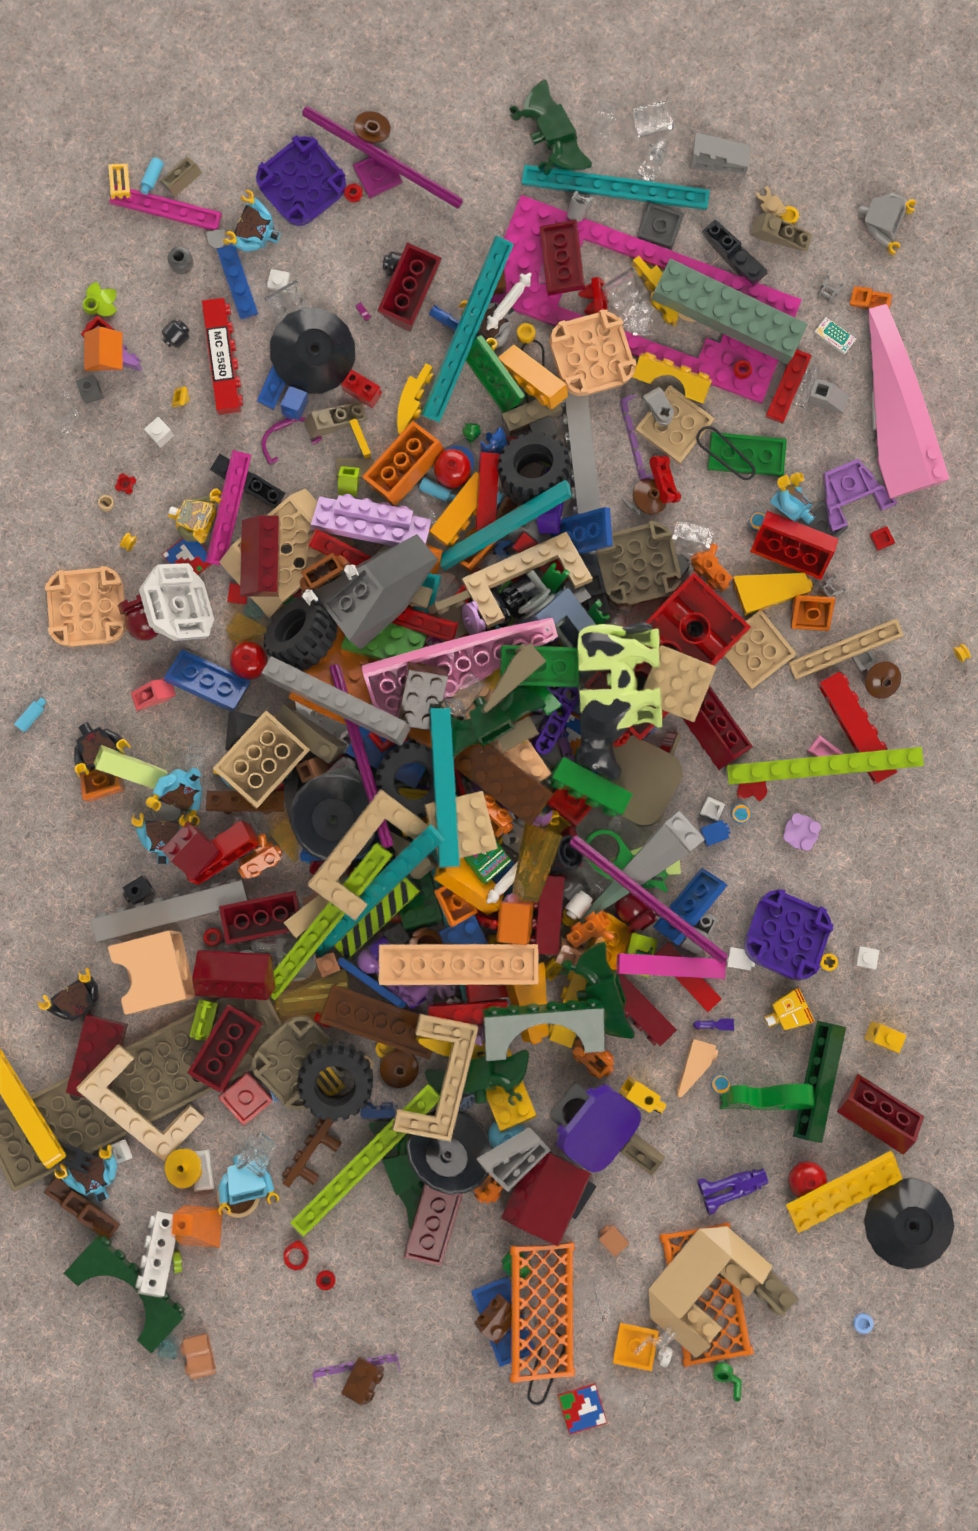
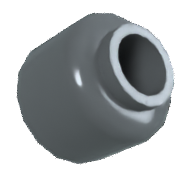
M179 246L174 247L168 253L167 260L172 271L181 275L190 272L194 262L188 249Z

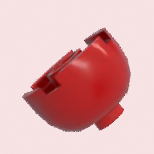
M447 449L436 458L434 475L437 481L447 488H458L469 479L471 463L462 451Z
M254 642L238 644L230 655L232 671L237 676L248 680L260 677L268 663V656L265 650Z
M811 1161L799 1162L791 1169L788 1176L789 1189L798 1198L828 1183L827 1175L823 1168Z

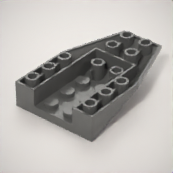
M416 534L355 566L359 576L353 575L351 576L352 580H349L346 573H343L317 588L313 593L347 638L361 650L405 611L438 559L419 535Z

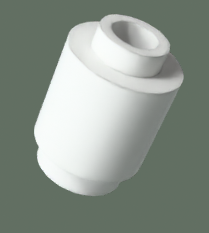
M581 890L574 895L565 907L568 910L566 914L573 920H576V918L581 920L591 907L593 899Z

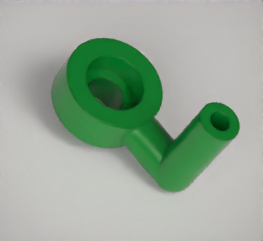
M719 1363L714 1366L713 1378L719 1382H731L734 1384L733 1400L736 1402L741 1401L742 1380L733 1375V1368L727 1363Z

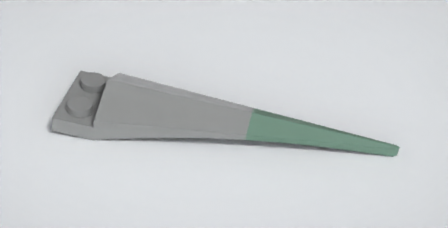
M678 809L659 826L622 872L639 885H642L688 855L705 838ZM613 880L594 901L581 920L578 919L574 925L579 921L581 924L584 923L586 916L592 912H595V914L599 913L630 892Z

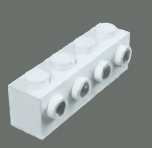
M157 1211L154 1216L150 1217L148 1228H151L150 1236H146L144 1248H147L146 1255L142 1256L140 1268H143L142 1274L137 1277L135 1286L138 1288V1294L159 1298L164 1296L176 1240L171 1235L173 1214Z

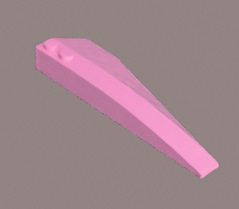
M887 304L870 308L868 316L874 377L873 394L874 409L876 411L875 425L877 428L878 465L888 497L892 499L943 484L949 479L913 367Z
M553 618L532 621L450 640L362 665L363 676L373 706L396 717L407 662L446 668L448 680L443 697L445 699L455 695V692L482 680L500 668L501 645L521 646L524 643L526 646L531 643L533 646H542L557 638L558 635Z

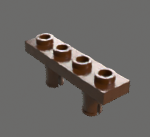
M207 791L206 811L224 812L228 815L234 812H263L269 815L272 812H284L285 807L284 791H272L257 809L237 791Z
M327 1117L326 1120L319 1119L315 1125L317 1129L313 1135L310 1133L307 1136L302 1151L298 1150L292 1159L294 1160L292 1166H287L281 1175L283 1177L282 1183L288 1188L298 1176L312 1185L316 1183L319 1175L306 1167V1162L319 1144L322 1143L334 1152H337L342 1142L328 1134V1130L334 1123L332 1118Z

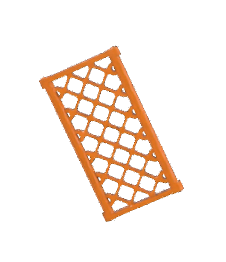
M724 1222L719 1225L708 1226L703 1228H716L722 1226H727L730 1228V1223ZM699 1228L659 1235L660 1243L663 1244L667 1266L673 1260V1255L681 1250L680 1246L684 1240H690L688 1235L695 1234ZM683 1236L679 1245L670 1243V1238ZM716 1276L721 1279L717 1289L714 1290L710 1286L707 1287L713 1291L709 1301H705L701 1297L698 1299L706 1304L703 1309L704 1312L707 1307L717 1311V1315L713 1319L714 1321H716L719 1315H723L729 1322L724 1329L720 1330L721 1334L717 1340L711 1341L713 1346L709 1352H703L705 1357L692 1359L691 1353L681 1345L683 1366L688 1367L699 1363L754 1354L753 1346H750L741 1292L725 1277ZM724 1283L732 1287L733 1293L727 1298L719 1294V1289ZM716 1295L725 1300L721 1309H716L711 1305V1301ZM728 1303L735 1305L736 1314L732 1317L722 1313V1310ZM731 1323L739 1325L740 1333L736 1337H731L726 1333ZM723 1335L732 1339L728 1349L718 1345ZM735 1343L743 1346L741 1351L730 1352ZM715 1347H719L725 1352L724 1354L710 1356Z
M573 1242L560 1243L559 1247L553 1244L510 1246V1255H512V1373L510 1374V1382L512 1383L575 1376V1368H573V1251H575V1243ZM565 1248V1253L560 1257L555 1253V1249ZM537 1250H548V1252L541 1258ZM530 1251V1254L526 1259L520 1257V1252ZM551 1253L557 1258L552 1267L546 1263V1259ZM535 1254L539 1259V1263L533 1269L528 1264V1261ZM559 1263L565 1265V1273L559 1277L555 1273V1268ZM542 1264L548 1268V1272L543 1278L537 1274V1270ZM526 1265L530 1269V1274L524 1280L520 1278V1269ZM552 1273L557 1278V1281L550 1288L546 1283V1279ZM533 1275L539 1279V1283L534 1289L528 1284ZM559 1283L565 1285V1294L559 1297L555 1293V1288ZM542 1284L548 1289L547 1294L543 1298L537 1294V1290ZM526 1285L530 1290V1294L524 1300L520 1298V1289ZM553 1294L557 1301L550 1308L546 1304V1300ZM533 1295L539 1299V1303L534 1309L528 1305ZM560 1303L565 1305V1314L561 1315V1317L555 1313V1309ZM544 1304L548 1309V1313L541 1319L537 1311ZM524 1306L530 1310V1315L526 1320L520 1318V1309L524 1308ZM551 1314L557 1319L552 1328L546 1324V1320ZM535 1315L539 1319V1324L533 1330L528 1325V1322ZM561 1323L565 1325V1334L558 1337L555 1334V1329ZM542 1325L548 1329V1333L543 1339L537 1335V1331ZM526 1326L530 1330V1335L524 1341L520 1339V1330ZM551 1334L557 1339L552 1348L546 1344V1340ZM533 1336L539 1340V1344L534 1350L528 1345ZM561 1343L565 1345V1354L559 1358L555 1354V1349ZM542 1345L548 1349V1353L543 1359L537 1355ZM527 1347L530 1355L523 1361L520 1359V1350ZM553 1355L557 1362L550 1369L546 1365V1361ZM535 1356L539 1360V1364L532 1370L528 1363ZM560 1364L565 1366V1371L555 1372ZM543 1365L548 1370V1373L537 1374ZM526 1367L530 1371V1375H520V1371Z

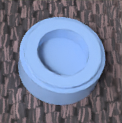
M859 1313L854 1317L853 1327L857 1332L867 1334L873 1329L874 1323L868 1314Z

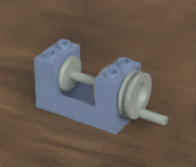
M534 570L530 571L527 575L540 593L519 609V614L524 613L522 616L523 620L520 623L553 618L558 635L557 638L564 647L578 648L579 632L583 628L596 624L569 588L549 595L551 590L546 588ZM579 671V679L585 677L590 671Z

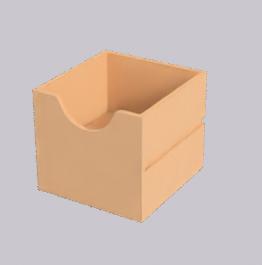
M169 930L108 946L111 961L127 968L131 984L129 992L121 999L124 1015L139 1013L197 997L194 994L192 975L181 931Z

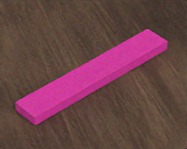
M114 184L115 191H118V185ZM130 189V198L115 196V199H111L110 196L109 203L212 231L218 230L222 213L149 193L144 195L134 189Z
M232 450L206 559L208 563L221 565L219 562L230 548L251 454Z
M617 953L616 973L725 979L726 961L721 964L717 960L710 958Z

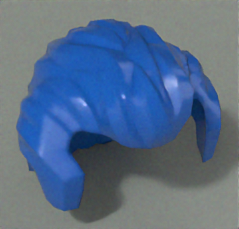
M498 427L494 435L490 432L486 433V440L490 442L489 445L480 442L481 452L502 454V449L504 446H507L506 434L502 427Z

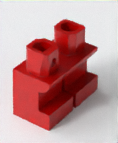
M352 369L342 383V390L356 399L358 398L359 401L372 409L382 395L379 385Z

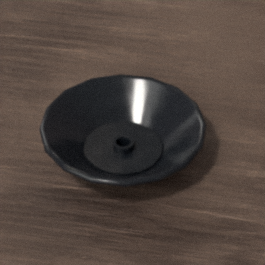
M301 308L287 314L276 325L270 340V359L277 375L288 386L305 391L307 394H323L337 388L351 371L355 362V341L349 327L336 314L322 308ZM311 346H316L317 351L313 352Z
M325 773L309 780L296 793L290 808L291 828L298 844L311 856L326 861L369 805L364 784L360 780L343 773ZM330 817H335L337 822L332 823ZM377 829L356 857L362 855L373 844L378 832Z
M436 1110L426 1115L435 1116ZM458 1111L451 1141L409 1134L406 1144L409 1164L416 1176L431 1189L448 1195L466 1194L481 1186L489 1176V1173L478 1162L477 1158L492 1150L493 1147L489 1142L488 1134L484 1127L469 1114ZM444 1154H447L449 1159L445 1158Z
M914 1178L903 1179L895 1185H891L875 1194L868 1203L864 1218L866 1238L874 1252L888 1264L903 1269L923 1268L938 1260L949 1247L954 1231L952 1209L943 1193L929 1182ZM911 1222L915 1223V1227L913 1229L909 1228V1224Z

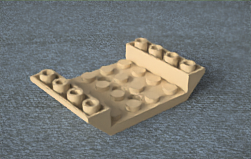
M306 488L290 495L268 514L269 516H279L281 521L279 597H250L270 619L283 608V603L301 588L300 579L304 577L301 571L326 557L325 554L307 546L315 531L311 530V523L317 501ZM326 533L351 547L356 545L350 537ZM241 538L229 548L219 562L239 585L241 576ZM284 545L292 547V551L289 554L281 552V548ZM303 559L305 561L304 566L296 568L294 566L295 560Z

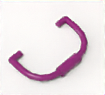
M301 417L300 420L286 418L273 424L262 437L261 447L269 465L279 461L278 457L271 459L267 451L266 441L269 435L274 431L276 432L291 425L292 422H304L305 417ZM318 436L316 439L311 440L312 444L314 445L322 441V437Z

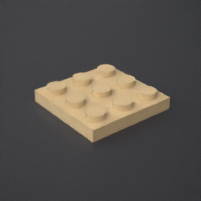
M669 385L664 394L674 410L671 423L667 426L659 425L649 411L635 428V431L678 464H681L697 444L696 437L698 431L703 427L711 426L715 418ZM707 429L703 430L700 433L699 440L707 431Z
M762 610L746 621L751 626V630L724 656L750 690L754 689L797 655Z
M661 645L659 649L660 668L652 666L643 690L661 688L662 710L695 722L717 667Z
M483 791L456 797L459 859L498 849ZM434 802L426 804L425 810L429 825L436 829ZM437 846L435 849H436V853H437V857H438V846Z

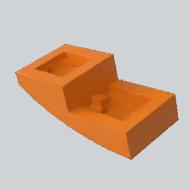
M854 286L850 305L869 310L870 308L887 304L890 310L893 296L890 293L874 292L873 288Z

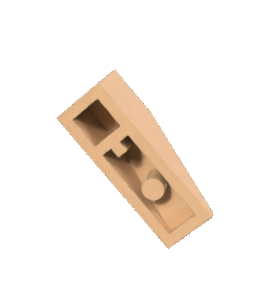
M696 1039L691 1040L677 1096L682 1097L710 1067L712 1061H716L718 1055L716 1045Z

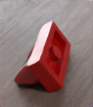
M599 277L591 278L592 283L587 284L585 289L580 290L578 293L582 298L594 299L593 302L587 305L584 313L592 315L599 313L600 310H607L609 312L605 282Z

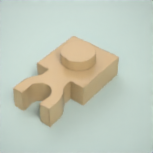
M768 186L764 188L767 193L765 196H761L759 192L755 194L758 200L763 203L760 206L764 213L768 212L776 217H780L787 212L777 195L771 196Z

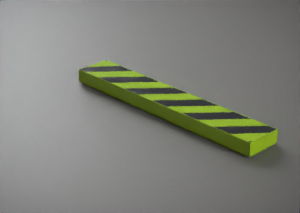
M405 877L334 945L335 948L348 960L419 893L418 889Z

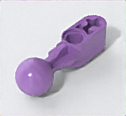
M369 949L363 950L357 959L359 969L367 974L375 972L379 974V961L375 959ZM387 985L393 994L411 1006H415L428 994L426 985Z

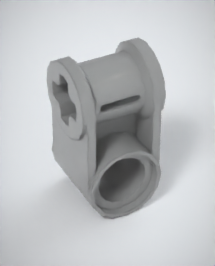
M575 191L570 202L567 217L571 220L577 219L578 222L582 221L586 213L589 212L593 197H586Z
M658 387L642 396L645 406L652 413L657 423L661 426L669 425L673 419L674 410L663 390Z

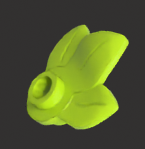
M98 282L91 284L87 288V297L82 303L83 310L87 314H99L102 317H108L117 312L116 307L112 305L117 294L115 289L101 290ZM91 303H95L94 308H89Z

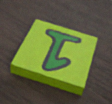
M632 933L627 954L654 955L658 940Z

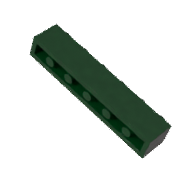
M817 1021L804 1080V1084L813 1085L814 1107L798 1110L793 1137L812 1142H823L846 1031L844 1026Z

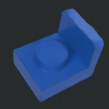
M510 539L506 542L502 540L495 545L493 554L499 562L511 557L508 551L504 552L511 547L512 542Z

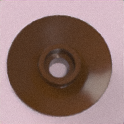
M367 111L356 117L354 131L358 137L366 142L379 143L389 137L391 125L384 115L374 111Z
M641 479L635 484L632 495L634 503L639 510L649 515H656L665 509L667 504L661 502L660 492L656 487L654 479Z
M882 661L873 665L865 677L867 692L878 699H884L893 695L901 683L899 668L888 661Z
M399 1049L387 1053L380 1063V1074L383 1081L394 1088L409 1086L418 1075L419 1066L415 1056ZM397 1068H403V1072L397 1073Z

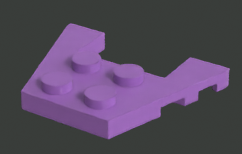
M859 459L823 474L830 533L848 525L840 509L844 505L870 494L873 495L880 512L897 504L895 498L889 499L885 487L881 486L873 478L874 475Z

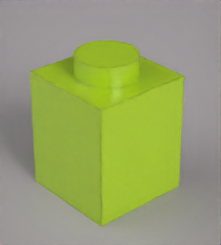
M340 467L338 495L350 494L353 497H357L360 468Z

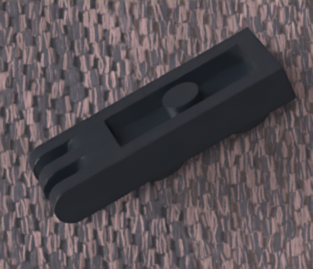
M56 1138L66 1154V1158L61 1160L60 1163L87 1175L89 1170L83 1168V1165L91 1167L92 1163L87 1161L86 1158L94 1160L96 1156Z

